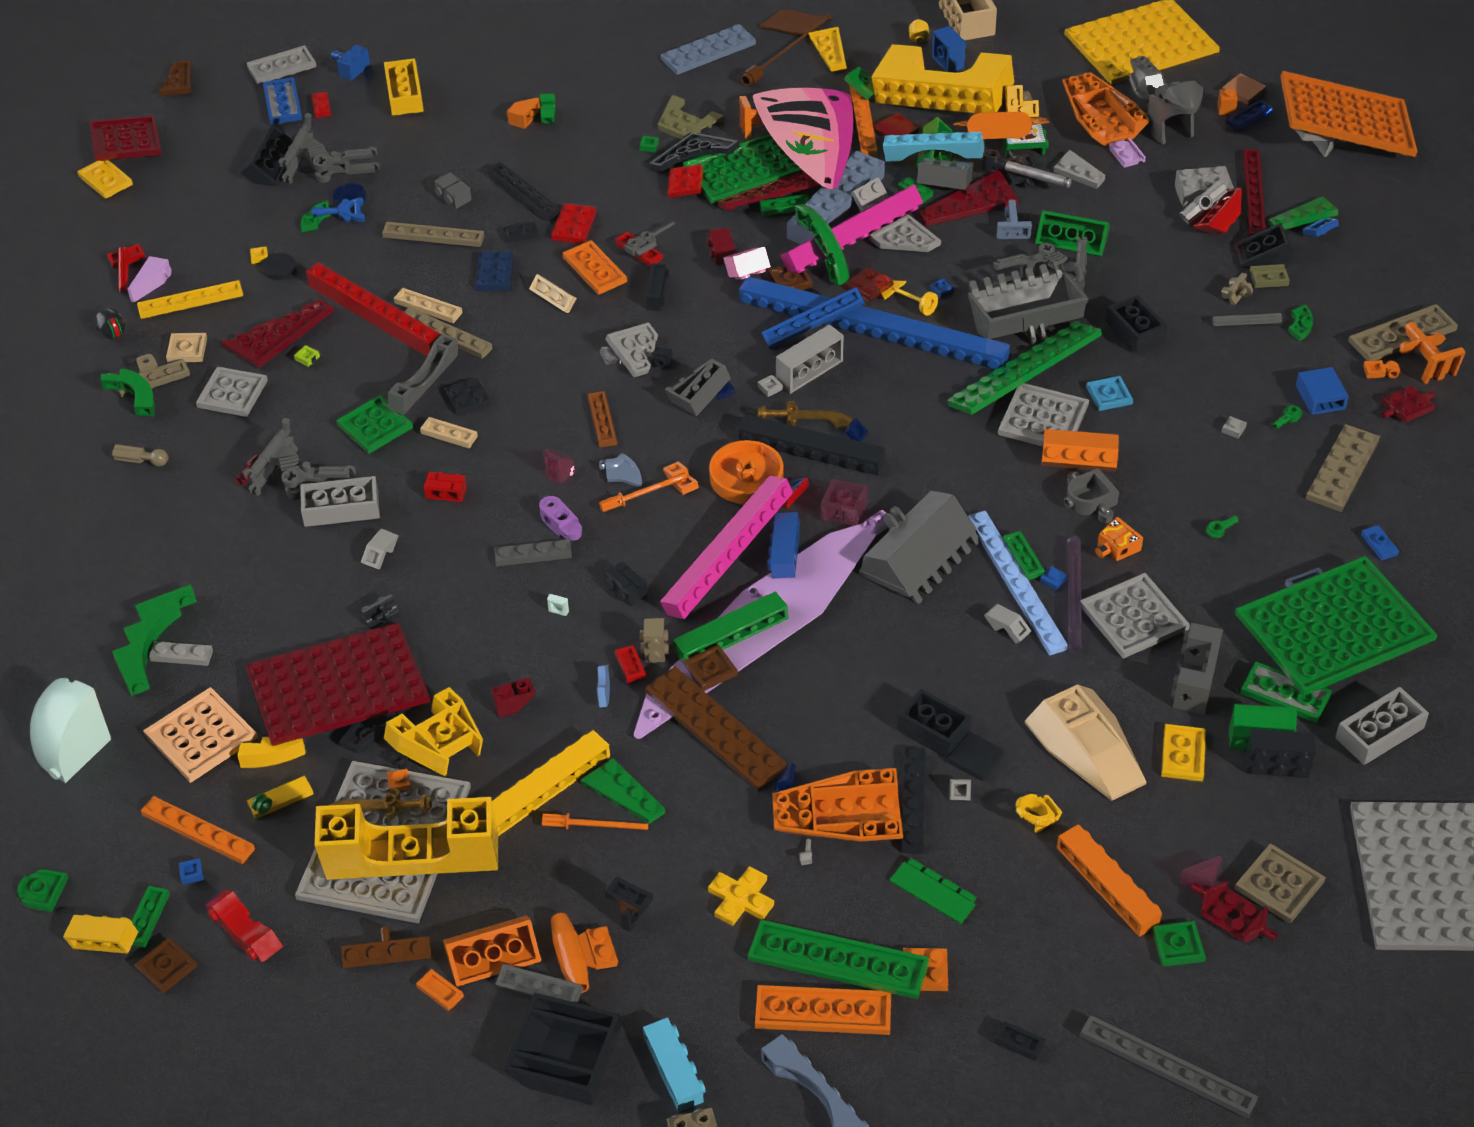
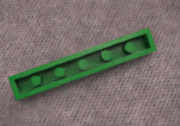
M776 591L765 595L754 602L748 603L735 611H731L718 619H714L673 639L675 654L684 664V660L717 645L724 650L789 619L788 606Z

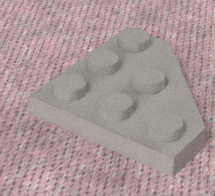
M909 214L869 235V240L880 249L929 252L941 245V240Z
M649 322L607 334L605 340L633 377L649 372L652 360L651 354L655 350L658 334Z

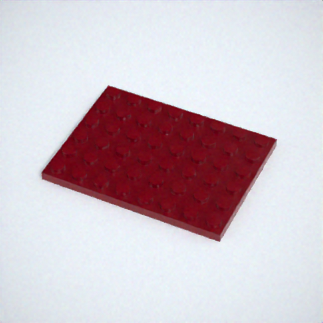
M399 623L245 664L272 746L430 702V696Z

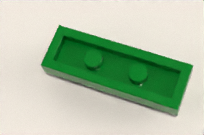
M808 194L762 200L759 201V206L763 216L796 212L795 206L805 205L810 198Z
M1021 531L1003 536L1004 542L1028 580L1041 577L1045 573L1044 568Z
M153 886L147 887L132 919V924L138 930L132 945L146 947L170 895L168 889Z

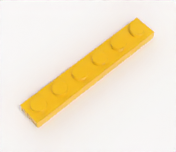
M237 280L138 302L137 305L142 319L241 297L243 292L240 281Z

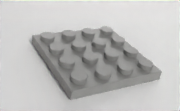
M1023 383L1016 389L998 429V435L1043 446L1044 429L1078 431L1088 408L1089 400Z
M1146 573L1080 600L1079 606L1122 658H1126L1185 632L1190 627L1186 619Z

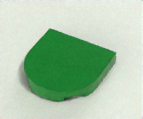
M40 869L29 876H24L17 887L21 903L31 909L52 912L69 878L68 874Z

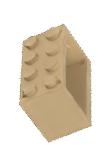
M939 0V7L943 10L944 17L948 19L950 27L962 39L970 40L995 35L997 8L992 0ZM970 3L974 11L963 13L959 5Z

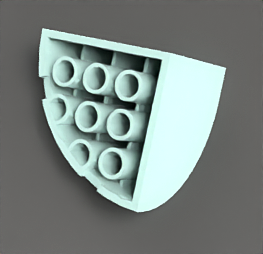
M68 678L56 679L45 689L34 707L30 722V740L34 756L40 766L55 780L60 779L66 783L111 740L94 688L76 680L71 683Z

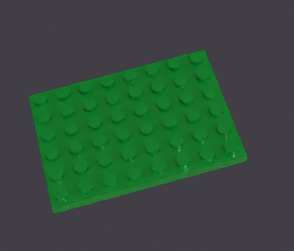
M1366 556L1248 603L1235 610V615L1303 696L1435 641L1437 638L1434 630Z

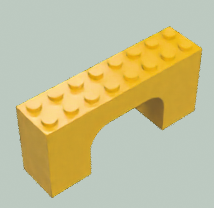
M892 44L872 75L875 102L968 113L997 112L1005 99V86L1014 84L1012 56L981 52L975 64L969 70L959 73L924 70L921 47Z
M491 797L447 799V820L434 824L378 826L367 822L360 804L316 806L315 848L327 880L498 870V829Z

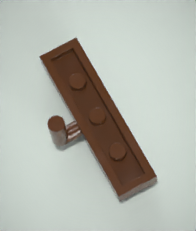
M383 926L380 929L381 942L341 946L343 968L432 958L430 936L390 941L389 934L391 929L387 926Z

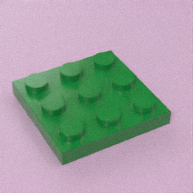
M381 395L336 420L337 426L368 454L413 428L412 422L403 414L388 409V401Z

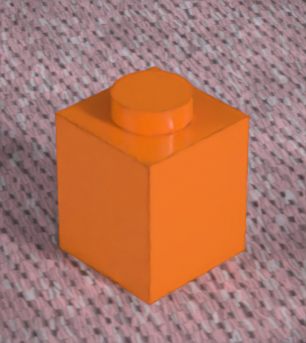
M1220 90L1217 104L1219 115H1235L1238 101L1236 90Z

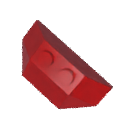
M1241 188L1227 190V193L1217 200L1210 209L1200 215L1193 223V227L1210 234H1223L1227 232L1231 224L1241 214Z

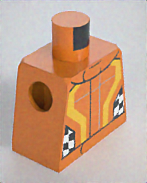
M1116 517L1100 532L1098 547L1095 549V552L1100 558L1108 555L1114 561H1119L1141 551L1143 537L1119 517Z

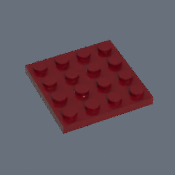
M154 115L89 121L95 161L162 155Z

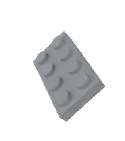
M305 45L246 63L257 84L280 79L281 77L316 67V62Z

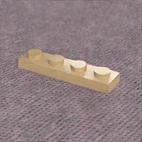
M402 288L394 297L395 304L407 308L411 307L424 314L450 323H454L462 314L461 307Z

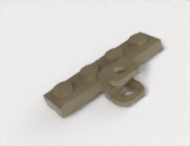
M146 354L137 358L139 374L148 381L151 388L190 376L184 359L158 367L152 354ZM118 390L121 398L132 395L127 391Z

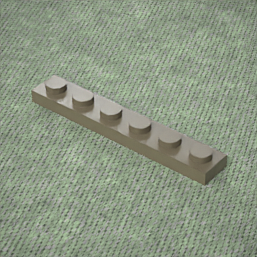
M386 222L382 231L383 238L481 247L484 239V231Z
M408 307L403 311L441 335L445 334L458 339V349L483 359L493 349L491 343L416 309Z

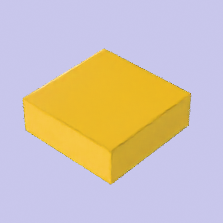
M267 247L250 249L252 264L263 263L264 259L268 257Z

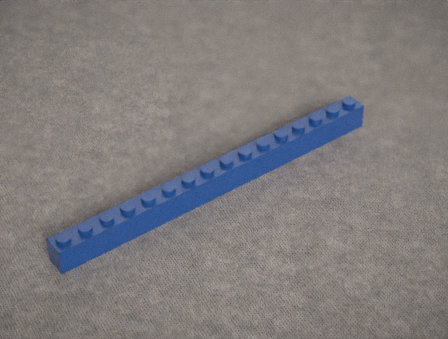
M753 277L746 278L739 289L740 302L791 316H797L832 299ZM859 306L824 323L992 369L1001 368L1006 365L1009 359L1010 344L864 306Z

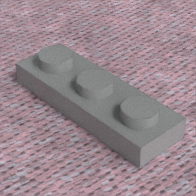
M154 641L149 657L150 661L208 666L213 648L209 645Z

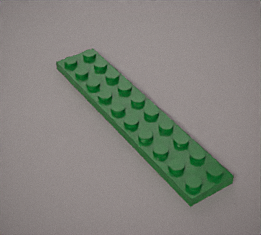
M1081 322L1071 323L1067 328L1058 331L1052 337L1046 338L1045 341L1033 346L1029 351L1020 354L1014 360L1008 361L1006 365L995 369L991 374L982 377L976 383L967 386L963 391L954 394L953 397L947 400L948 406L973 415L1102 336L1101 329Z

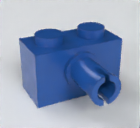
M354 45L346 53L334 50L331 55L333 60H337L339 76L351 81L370 65L368 49L358 45Z

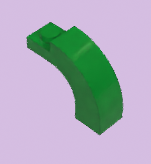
M120 369V375L114 373L101 374L103 389L124 390L134 395L136 416L155 415V401L152 388L144 377L127 369Z

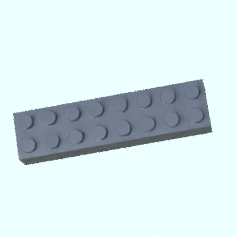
M856 151L847 160L837 188L827 189L822 186L805 205L817 211L831 228L838 225L857 207L850 192L877 177L881 181L884 178L885 162ZM796 214L787 222V239L802 244L815 237L812 231H808L797 222Z

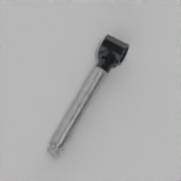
M995 150L983 152L982 169L986 172H996L1003 169L1059 186L1065 185L1067 188L1071 185V178L1066 179L1065 176L1004 160L1000 153Z

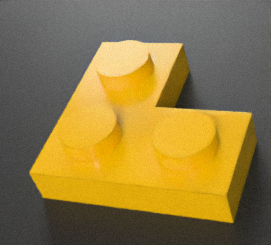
M1023 85L1005 86L1006 112H1024L1029 117H1039V101H1023Z

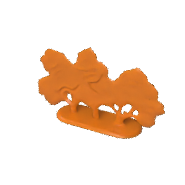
M1024 112L977 113L971 116L968 121L956 122L953 125L967 127L968 132H982L983 139L1025 137L1031 131L1032 125L1049 123L1050 121L1042 117L1030 118Z

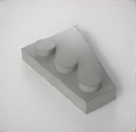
M1071 150L1054 166V173L1071 178L1095 189L1105 180V174Z

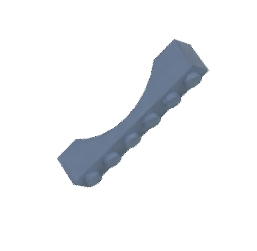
M782 1034L761 1049V1061L775 1076L797 1082L819 1098L829 1114L832 1127H869L865 1120H860L857 1117L853 1107L841 1099L837 1089L828 1085L824 1075L812 1067L808 1057L802 1056L799 1053L797 1046L791 1039L788 1040Z

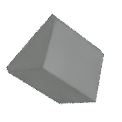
M950 779L949 800H970L971 779Z

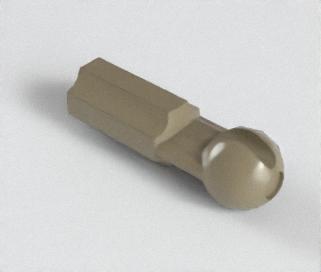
M115 444L112 453L114 460L143 463L144 460H148L157 467L165 465L168 461V454L162 449L145 452L144 447Z

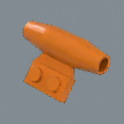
M558 913L552 916V940L561 971L566 981L582 985L583 990L581 993H584L589 989L587 966L598 970L616 967L618 964L608 928L605 926L586 929L585 932L578 936L567 914Z

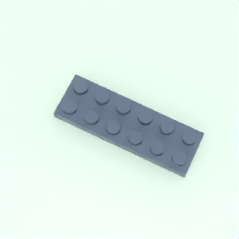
M738 24L676 49L669 50L661 54V60L678 75L756 44V39Z

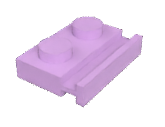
M1128 138V141L1121 140L1109 144V150L1124 168L1136 165L1140 161L1145 162V155L1131 138Z

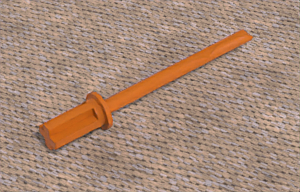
M684 473L625 496L619 492L617 496L599 502L600 509L606 512L619 506L624 507L627 500L688 477Z
M569 813L567 815L543 814L542 826L565 827L566 830H568L569 825L648 830V824L570 819Z

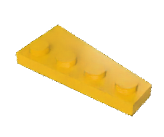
M839 27L808 33L810 40L831 72L847 69Z

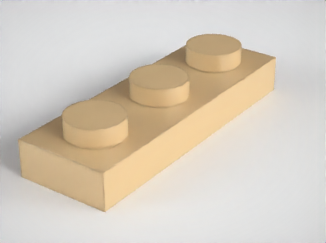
M536 274L529 288L566 313L570 312L577 299L539 274Z
M428 417L420 428L423 435L466 448H470L478 437L477 431Z

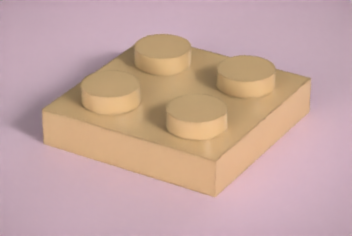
M171 333L166 355L167 363L184 359L185 362H203L207 334Z

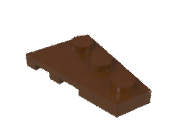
M190 60L175 61L173 63L168 78L164 80L163 87L158 91L159 96L191 93Z

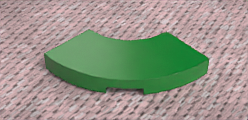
M328 201L318 203L311 207L316 208L318 206H323V208H330ZM310 208V211L306 215L304 214L301 219V231L306 232L318 229L320 221L331 216V214L316 217V215H312Z
M1306 305L1291 311L1294 323L1289 326L1288 332L1298 341L1308 336L1313 325V315Z

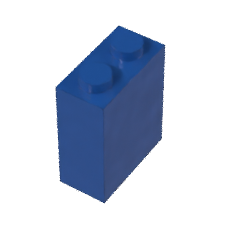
M1333 367L1298 373L1296 387L1311 415L1346 409L1349 396Z

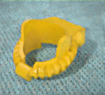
M1028 794L1019 797L1016 801L1017 814L1035 825V833L1043 831L1050 824L1054 825L1062 814L1061 809L1058 808L1049 795H1044L1042 799L1041 796L1037 797L1036 794ZM1027 811H1033L1035 813H1038L1040 816L1032 815L1029 812L1027 813Z

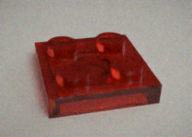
M868 267L845 283V289L851 290L857 287L862 298L871 301L892 287L894 283L893 279Z

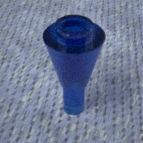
M794 763L788 764L786 772L775 784L777 792L795 787L794 772L796 765Z

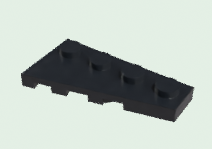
M414 707L352 724L340 739V746L355 753L360 752L385 731L386 722L400 714H407Z

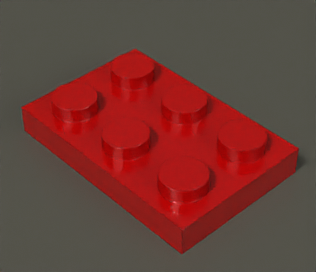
M564 203L551 234L552 240L578 244L585 243L596 215V207Z

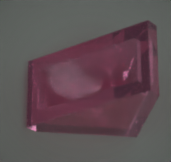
M1221 856L1182 870L1181 885L1191 888L1194 882H1197L1206 889L1215 886L1221 866Z

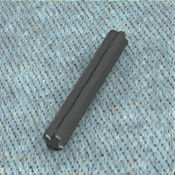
M1281 313L1214 316L1212 318L1214 327L1278 324L1282 322Z

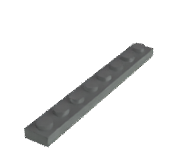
M1090 1015L1081 1030L1080 1037L1247 1119L1257 1103L1259 1096Z

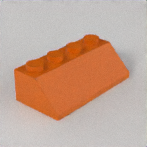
M1044 429L1041 466L1088 470L1099 468L1101 471L1116 472L1119 435Z
M527 915L443 940L456 987L498 975L503 964L521 968L541 962L531 919Z

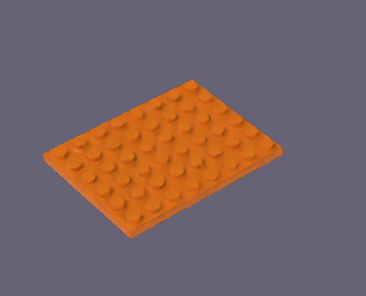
M1282 71L1280 77L1290 128L1297 131H1307L1310 134H1320L1327 138H1337L1344 142H1353L1357 145L1370 146L1373 149L1379 148L1390 153L1396 152L1404 156H1416L1418 151L1404 99Z

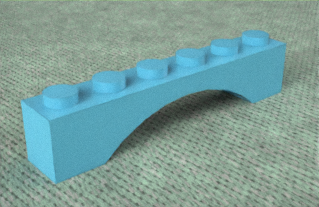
M982 132L885 136L883 150L886 161H902L906 157L923 150L950 151L966 159L982 158L984 141Z

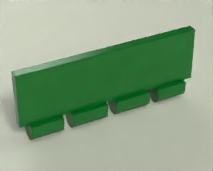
M913 858L907 863L903 862L889 882L961 925L974 909L976 896L965 889H962L958 894L960 886L947 878L939 883L942 875L928 867L922 873L925 865Z

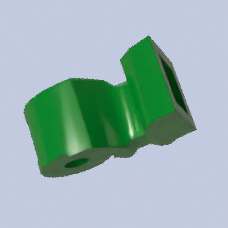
M555 93L540 94L542 124L555 123Z

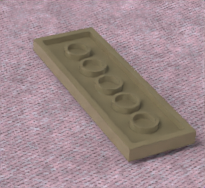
M1435 304L1351 335L1349 342L1367 361H1375L1400 352L1399 346L1403 342H1411L1404 328L1409 322H1414L1426 336H1431L1435 333L1443 335L1457 330L1458 324Z
M1345 424L1306 495V500L1342 512L1372 456L1380 436Z

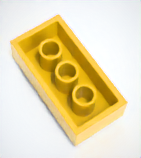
M415 58L384 62L392 116L423 112Z

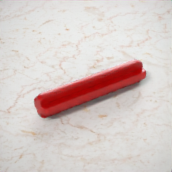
M126 247L118 249V288L120 292L128 291V249Z

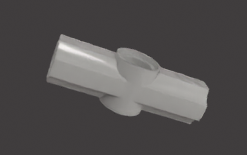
M1216 181L1179 213L1180 217L1187 224H1190L1226 194L1227 188L1220 181ZM1203 198L1206 201V205L1204 207L1201 205V200Z

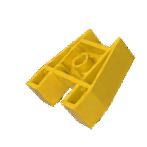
M450 687L434 695L431 710L434 716L415 726L406 716L400 714L386 722L384 739L396 751L443 776L447 775L450 756L466 747L479 756L483 738L463 699Z

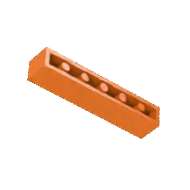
M1078 824L1059 835L1057 849L1139 937L1149 932L1152 926L1160 925L1162 912L1159 906L1152 903L1144 890L1136 886L1130 875L1124 873L1119 868L1118 863L1105 853L1104 848L1092 839L1087 830H1084Z

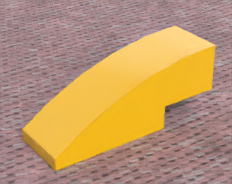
M262 737L261 743H240L237 756L241 768H258L293 760L304 755L306 749L303 738L272 746L269 737Z

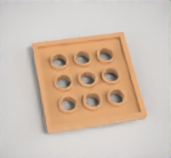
M211 687L143 730L144 735L190 783L238 752L240 743H251L258 739L257 733ZM204 710H211L207 714H202ZM187 721H194L190 725H185ZM216 721L222 722L220 725H213ZM170 732H177L173 736H168ZM200 732L205 733L203 736H196ZM227 733H234L231 737H224ZM183 743L188 744V746L184 748L179 747ZM210 744H217L214 748H207ZM194 755H200L198 759H190Z

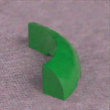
M804 204L795 206L797 222L808 231H812L819 249L827 257L825 263L830 282L838 286L850 280L849 270L844 253L833 230L813 208Z

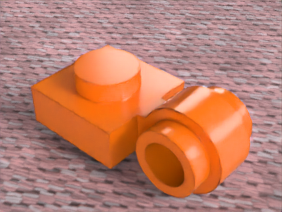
M1382 360L1364 361L1363 367L1367 378H1382L1385 375L1390 378H1396L1400 373L1399 365L1395 361H1389L1386 364H1383Z

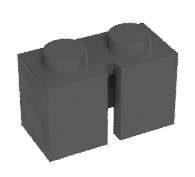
M451 172L434 180L436 195L444 199L447 204L455 209L472 200L470 187L464 182L459 181Z

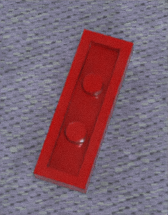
M627 231L615 239V244L624 250V244L628 243V240L637 237ZM654 248L641 256H634L649 267H652V263H658L663 259L662 253Z

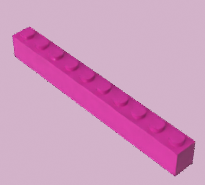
M912 185L831 229L843 250L844 245L850 246L856 243L857 238L861 240L869 236L868 232L872 231L874 233L881 229V225L887 226L893 223L894 218L900 219L906 216L905 212L909 211L911 213L919 209L918 205L922 204L923 200L916 186ZM815 237L780 255L787 271L791 273L796 272V274L806 270L805 266L807 265L809 267L816 265L818 259L824 260L827 258L823 251L819 249Z
M769 476L661 599L660 602L668 616L685 619L792 495L793 492L786 478Z

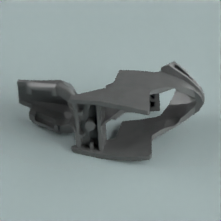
M1145 56L1130 59L1133 73L1129 75V82L1133 93L1139 99L1147 101L1148 111L1145 114L1150 121L1144 127L1148 133L1160 144H1165L1164 122L1165 120L1177 117L1189 136L1193 137L1194 113L1197 112L1202 102L1203 87L1196 81H1186L1183 83L1176 81L1167 84L1163 74Z

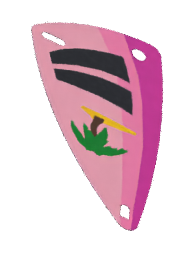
M786 88L754 94L753 100L758 114L780 148L794 163L820 185L827 189L837 188L845 170L852 143L853 107L851 95L844 91L821 88ZM832 95L837 96L839 100L832 101L828 97ZM761 97L776 99L778 102L762 100ZM826 177L831 178V184L824 183Z

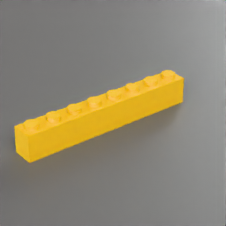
M592 730L590 733L583 735L574 744L567 746L563 752L550 758L543 766L536 768L526 778L519 780L516 785L507 791H503L499 797L492 801L498 836L610 757L609 744Z

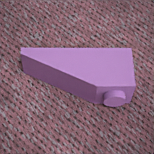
M149 256L128 288L131 302H136L165 283L172 273L168 259Z

